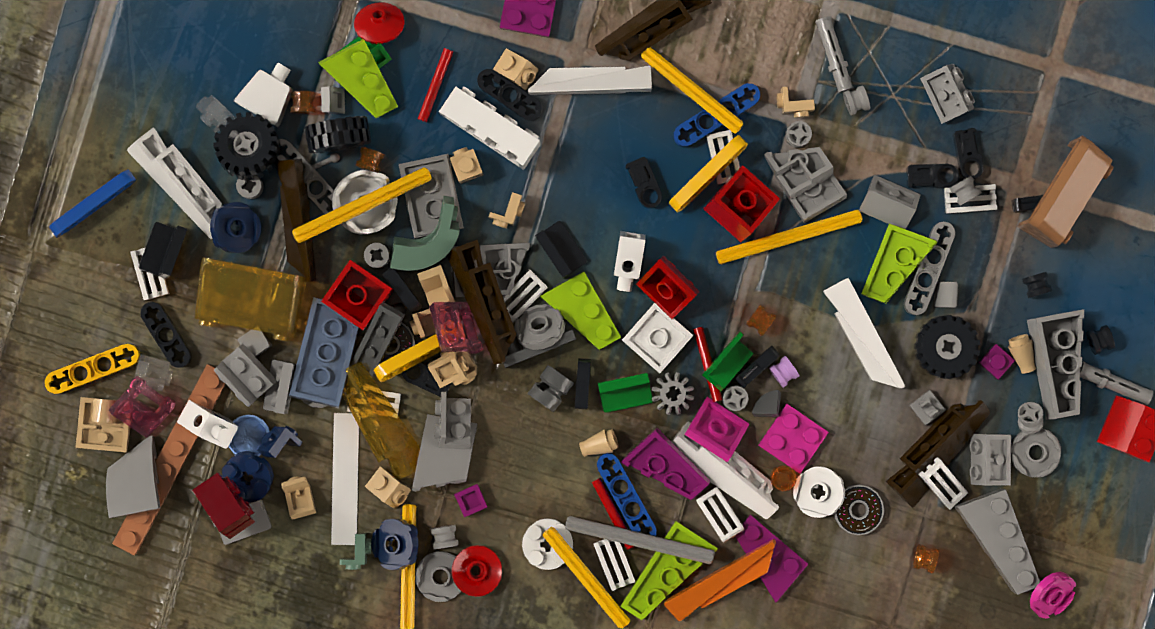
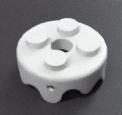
M360 170L349 174L338 183L334 190L332 198L333 210L358 199L360 196L367 195L390 184L389 178L382 173L368 170ZM395 197L341 223V225L356 234L368 235L378 232L394 220L398 199Z

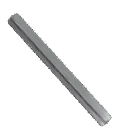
M569 516L566 520L565 528L570 531L706 564H712L715 552L710 549Z

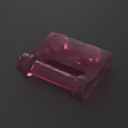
M433 302L429 308L441 352H469L470 354H475L483 350L481 340H478L471 315L472 312L467 302ZM460 316H462L468 340H466Z
M136 376L131 380L129 388L110 407L109 411L111 415L148 438L171 413L176 403L169 396L164 397L146 385L144 379ZM142 393L158 404L159 408L155 411L136 397Z

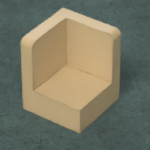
M441 265L417 274L431 310L455 302Z

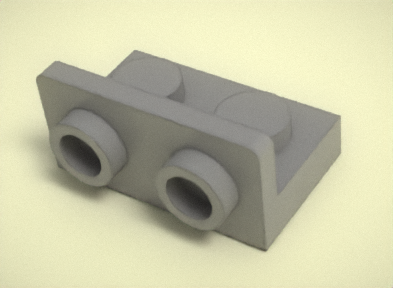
M953 63L920 78L941 124L975 109L973 106L975 102L974 97L968 89H965L962 82L964 80L963 74L959 67H955Z
M243 343L214 369L219 379L226 383L235 393L236 397L247 407L253 404L259 396L276 382L272 374Z
M278 360L272 361L270 373L276 379V382L266 391L263 404L264 410L288 414L291 401L289 393L297 364Z
M441 392L440 400H435V415H440L439 423H435V438H439V448L470 449L471 399L446 398V392Z
M973 434L970 442L971 467L969 473L971 484L985 486L1011 485V435Z

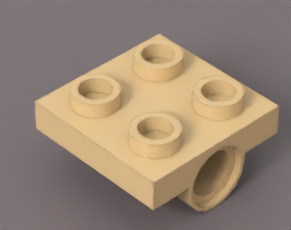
M80 397L76 448L128 452L133 402Z

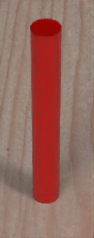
M443 49L419 113L418 120L427 123L452 57L453 51L449 49Z
M699 327L693 329L704 371H706L712 364V358L704 329ZM707 380L713 403L722 401L721 391Z
M601 478L591 482L614 526L627 529ZM624 544L627 550L633 547L632 545Z

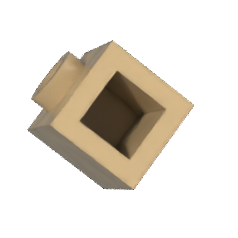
M465 147L453 152L454 156L450 160L460 184L483 175L474 149L468 150Z

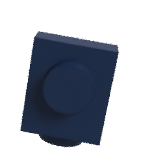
M274 426L270 432L264 435L257 451L264 457L276 458L285 444L300 447L303 442L297 438L298 433L291 427Z

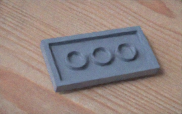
M313 297L289 397L339 408L359 327L322 303V299Z

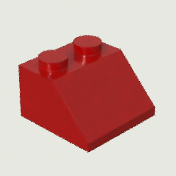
M742 165L703 209L739 242H742L754 232L780 198Z
M664 256L636 283L671 319L700 292Z
M349 260L321 302L361 330H364L372 321L379 305L382 302L385 303L394 290L358 264Z
M1116 395L1096 442L1142 462L1150 463L1155 451V409Z

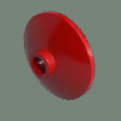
M385 2L365 6L357 13L354 20V28L357 35L366 42L374 44L386 43L400 35L405 24L401 10Z
M479 545L467 547L460 551L453 561V581L457 588L467 595L475 597L487 595L498 586L501 580L502 565L500 559L487 547ZM473 566L479 568V573L475 576L471 573Z

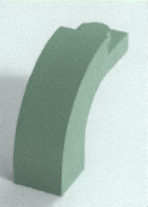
M443 195L438 224L426 237L407 239L394 236L390 268L406 271L424 269L436 264L451 251L460 232L459 223L452 222L456 221L458 206H454V197Z

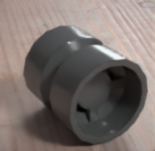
M547 365L540 375L541 382H535L528 395L552 412H555L562 402L561 395H567L574 383Z

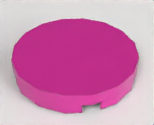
M1064 572L1050 574L1032 592L1030 608L1039 617L1045 619L1050 618L1049 615L1053 613L1055 615L1062 613L1074 598L1075 592L1073 588L1076 587L1075 581Z

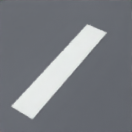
M334 413L331 545H355V534L357 533L359 413Z

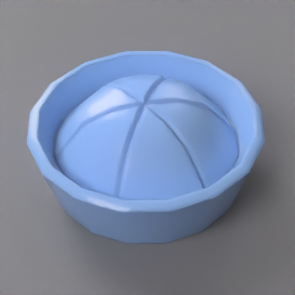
M255 415L239 416L232 421L238 426V429L228 447L234 454L251 451L259 457L261 454L257 449L260 447L264 435L270 432L269 427L264 420Z

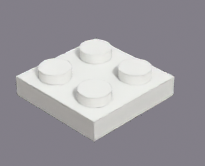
M654 303L622 341L660 374L693 335L674 318L671 319Z

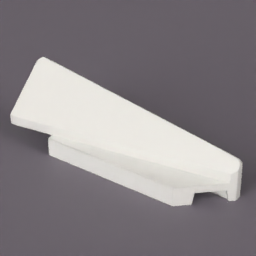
M651 66L625 70V67L549 68L528 89V94L651 92Z
M153 127L127 149L128 153L196 225L212 239L210 232L211 218L214 210L220 208L222 203L173 144L166 148Z
M849 278L824 290V294L838 312L834 314L870 380L896 388H904L905 384Z
M688 421L671 442L712 484L763 518L768 519L772 516L779 506L772 501L770 493L773 487L771 481L736 451H734L729 461L726 462L684 435L691 424Z

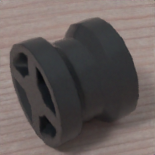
M1047 271L1022 279L1023 284L1027 285L1028 298L1052 291V287L1048 285L1046 280L1048 277Z
M1107 325L1102 326L1098 331L1090 330L1086 332L1089 346L1094 355L1100 354L1104 349H1115L1114 338Z

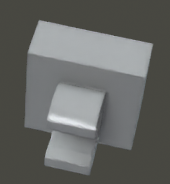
M321 87V91L317 92L316 96L321 97L322 106H316V110L322 111V113L345 114L344 88Z
M930 390L909 405L924 425H927L945 411V408Z

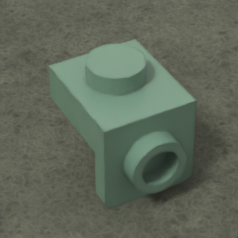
M367 533L355 534V558H341L340 565H346V569L356 570L361 569V565L367 564V554L372 552V539L367 538Z

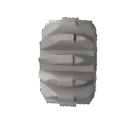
M678 372L674 375V381H671L669 373H665L666 383L661 378H657L656 381L662 386L661 389L652 387V391L660 392V396L652 397V401L662 400L657 406L658 410H661L665 404L668 405L666 409V414L668 415L671 413L672 406L675 407V412L678 415L681 414L680 404L685 409H689V405L684 402L685 399L694 400V396L686 395V392L694 390V387L688 386L684 388L683 385L689 379L685 377L681 382H678L680 377ZM675 386L674 390L678 388L680 391L675 401H671V397L669 399L666 397V393L669 392V387Z

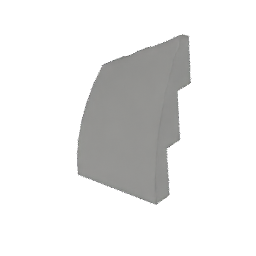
M820 147L807 148L806 150L795 149L774 154L767 152L764 154L777 181L803 223L847 198L846 192L833 175L832 164Z
M530 243L479 245L483 265L491 263L502 295H510L515 284L514 280L522 267L523 258L526 251L530 248ZM451 266L453 297H465Z
M427 414L412 491H420L421 487L431 485L441 487L449 483L466 482L477 423L471 422L470 449L439 448V438H435V423H439L440 417Z
M148 436L107 468L106 498L109 518L161 509L157 489L159 479L155 462L157 452L154 436Z

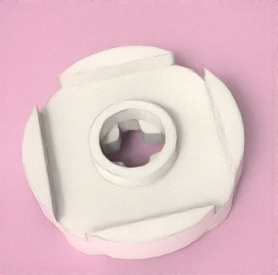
M812 467L796 479L793 496L803 513L811 517L823 518L835 514L842 506L845 498L844 482L836 472L829 468ZM819 485H822L826 494L818 500L816 499V494L813 493V489H817Z
M550 518L540 519L533 523L527 529L522 541L524 555L530 564L544 570L556 569L565 563L552 547L551 551H545V547L540 546V542L545 540L543 533L548 528L554 527L573 549V539L570 531L561 522Z

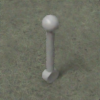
M332 153L329 158L312 165V167L317 169L330 162L336 163L339 161L340 156L337 153Z

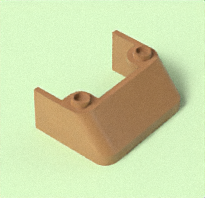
M1083 135L1069 142L1067 146L1072 150L1029 219L1020 222L1017 226L1050 248L1057 247L1061 243L1066 244L1073 235L1072 226L1102 178L1106 180L1114 168L1111 165L1112 159Z

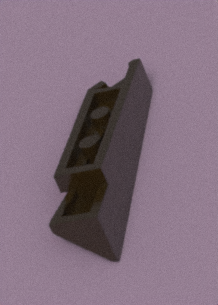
M656 0L597 43L595 48L599 56L610 55L629 61L692 21L693 19L689 13L711 4L712 1Z
M302 158L277 160L276 165L282 184L280 186L287 262L305 276L308 282L316 280L312 238L298 243L292 233L293 229L311 221L307 183H304Z
M475 240L451 249L447 257L492 361L496 365L506 361L507 358L505 356L510 344L514 342L516 331L491 263L483 265L479 242Z
M979 400L975 405L963 406L961 403L952 405L900 458L905 466L891 476L886 483L910 507H915L930 488L919 476V473L921 471L925 473L928 470L926 467L929 464L932 466L935 463L933 460L937 457L946 467L950 464L989 416L990 410L985 403ZM939 468L937 473L941 475L943 471ZM932 475V476L930 477V479H931L932 482L934 483V482L936 481V479H935L934 476Z

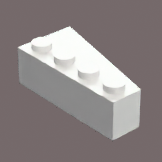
M463 86L462 89L455 87L439 110L440 115L524 170L540 147L539 136L527 128L523 130L518 127V122L505 114L503 117L495 112L497 108L484 100L481 103L474 98L476 94Z

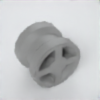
M863 85L857 87L855 91H843L844 101L850 115L856 114L861 109L864 111L870 109L869 99Z
M803 121L793 122L785 133L787 143L795 148L805 146L812 137L810 126Z
M253 175L254 180H248L246 176H244L243 180H237L236 189L244 198L256 199L262 194L264 185L257 175Z
M972 175L949 188L952 193L957 195V202L960 206L982 193L973 184L974 179Z
M372 243L364 251L366 263L373 268H384L390 261V251L381 243Z
M730 386L723 392L722 402L729 410L740 411L748 403V394L742 387Z
M1027 402L1019 407L1018 426L1022 432L1034 434L1042 429L1043 409L1039 404Z
M456 525L431 529V534L435 538L433 543L434 549L459 545L454 535Z

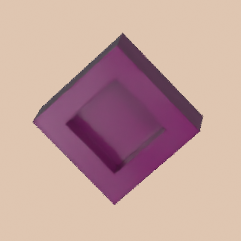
M994 344L978 363L998 380L1015 360L997 344Z
M478 484L454 494L464 517L488 507Z

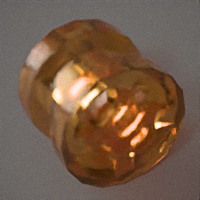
M291 92V98L293 99L291 113H316V107L313 105L316 92Z
M361 147L360 160L356 161L355 166L380 173L379 164L380 161L384 160L385 154Z
M760 304L746 325L756 328L758 334L763 336L777 316L774 313L766 312L765 307Z
M777 466L770 474L772 485L780 491H788L796 484V473L788 466Z
M918 544L913 559V568L917 570L923 568L933 574L939 558V549L932 548L930 550L926 549L924 545Z

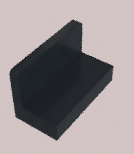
M557 221L546 230H542L535 235L563 279L587 263L586 257L561 221Z
M155 222L138 268L164 279L169 278L187 228L179 225L176 228H172Z

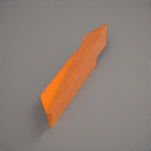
M772 539L669 597L664 602L665 607L680 622L699 606L702 609L766 574L770 567L776 540Z

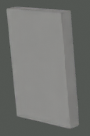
M444 154L399 164L401 178L423 167L429 170L432 177L431 181L405 193L414 239L426 237L436 228L443 195L454 197V206H458L456 221L452 222H458L459 228L463 229L464 226L449 155Z

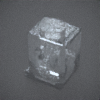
M213 95L209 98L207 96L203 97L196 105V108L202 113L200 119L210 128L213 125L216 126L213 129L215 133H220L218 127L221 123L225 126L228 124L226 121L228 117H231L232 120L236 119Z
M140 355L132 385H140L163 391L164 385H170L173 371L168 370L170 362ZM155 373L157 374L158 378H151L149 377V374Z

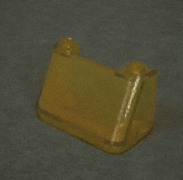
M202 258L194 319H199L198 325L213 327L215 322L273 333V339L288 341L289 337L295 338L306 278L288 273Z

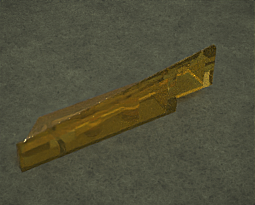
M358 362L348 367L345 371L348 374V383L343 388L342 396L378 463L387 459L392 473L397 480L413 474L416 471L420 451L419 445L363 363Z

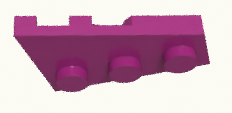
M658 428L652 431L620 462L627 467L629 465L634 467L648 478L651 476L664 483L665 487L690 500L710 483V480Z
M749 515L742 523L745 531L738 533L735 537L745 554L772 539L776 540L769 570L766 574L760 576L776 603L808 566V563L754 517Z

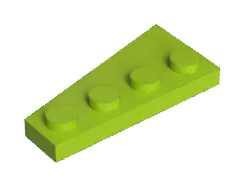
M677 521L674 522L664 539L710 549L714 552L718 550L717 547ZM655 551L620 607L643 620L703 563Z

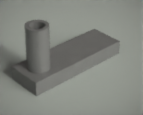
M382 302L379 305L349 368L370 380L375 376L373 370L381 364L405 316L406 308L403 304L395 303L389 306Z
M573 330L563 333L560 340L554 345L539 350L528 348L520 350L515 338L505 357L507 359L503 363L505 368L576 340Z

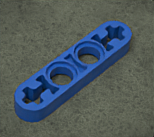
M747 83L718 100L720 104L724 102L732 103L735 108L733 114L739 116L758 103L760 91L756 85ZM745 89L749 92L753 90L755 92L753 95L754 101L744 100L741 102L744 108L739 109L738 102L732 96L737 95V99H740L744 96ZM704 109L680 124L674 131L673 139L678 146L689 147L723 126V124ZM701 116H710L713 119V126L709 129L701 128L699 125ZM694 122L696 129L701 135L697 136L695 131L689 136V142H686L684 139L680 141L678 139L681 134L680 130L689 131L693 128L690 123Z
M129 169L123 171L55 220L49 226V229L56 238L64 235L135 183V177Z
M611 453L601 455L597 461L598 471L630 529L640 532L641 528L638 523L633 526L631 521L638 520L645 514L647 519L642 521L646 527H652L649 534L656 536V527L618 458ZM603 459H614L613 469L615 473L621 470L622 475L615 476L609 482L606 478L611 476L609 470L601 468L604 464ZM621 479L627 482L628 489L624 494H617L614 491L613 484L615 481ZM629 502L639 504L640 512L638 515L629 516L626 513L625 507Z

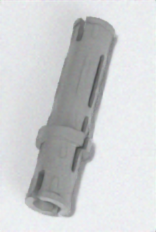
M831 16L816 20L815 23L817 24L830 64L828 69L833 74L838 93L853 89L854 87L846 68L848 67V62L844 61Z
M1082 362V367H1080L1081 378L1097 384L1098 388L1103 389L1105 387L1139 401L1144 405L1150 403L1153 397V390L1115 376L1108 369L1104 368L1101 370L1086 362Z

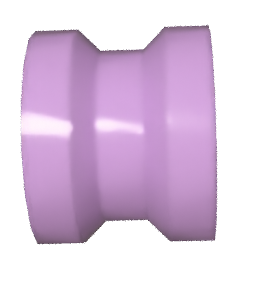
M786 356L782 357L777 365L769 367L770 372L782 388L787 386L789 380L799 377L798 372Z

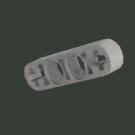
M279 139L281 146H288L286 152L291 157L295 153L297 157L294 159L302 158V163L306 166L304 183H307L308 197L324 214L329 213L327 210L330 207L325 200L320 204L318 200L325 197L327 192L330 191L332 194L327 197L332 201L334 189L290 142ZM283 155L277 156L279 160H287ZM313 181H320L323 184V191L319 195H313L309 190V186Z
M939 222L931 229L928 237L938 242L940 234L936 232L937 229L940 230L943 227L947 228L946 232L949 233V237H944L941 245H946L945 250L937 245L932 248V250L939 251L941 259L937 264H931L927 260L926 255L916 268L904 300V308L911 315L924 313L929 305L955 237V229L948 222ZM922 273H927L931 276L932 283L927 288L921 287L918 283V277ZM914 287L919 291L928 292L927 296L921 295L919 303L922 304V308H916L915 311L912 310L913 305L909 304V301L915 300L918 292H913Z

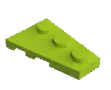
M364 39L318 62L375 118L398 107Z
M889 224L861 294L886 304L937 244V241Z
M585 272L578 274L540 296L552 308H557L561 312L562 317L597 349L600 350L621 338Z

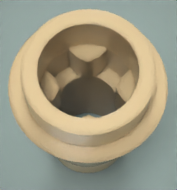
M1028 334L1018 335L1009 339L1008 349L1018 364L1021 373L1025 374L1036 370L1032 339H1029Z
M604 429L587 440L579 442L584 457L613 453L615 449L619 448L613 429L608 431Z

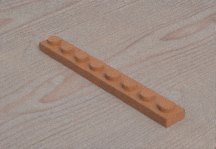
M207 364L188 400L213 410L226 383L219 379L214 371L215 367ZM202 416L196 419L198 424L202 423ZM177 422L155 461L159 479L157 489L161 507L199 437ZM160 509L127 515L112 544L135 556Z

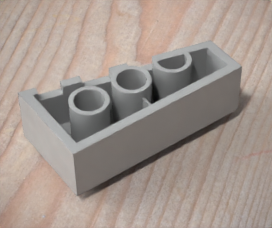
M1084 309L1027 320L1030 339H1032L1034 361L1046 419H1057L1080 414V367H1082L1081 342L1083 341L1082 319L1084 318Z
M1000 488L955 505V509L974 534L1011 591L1018 595L1036 588L1040 580L1006 489Z

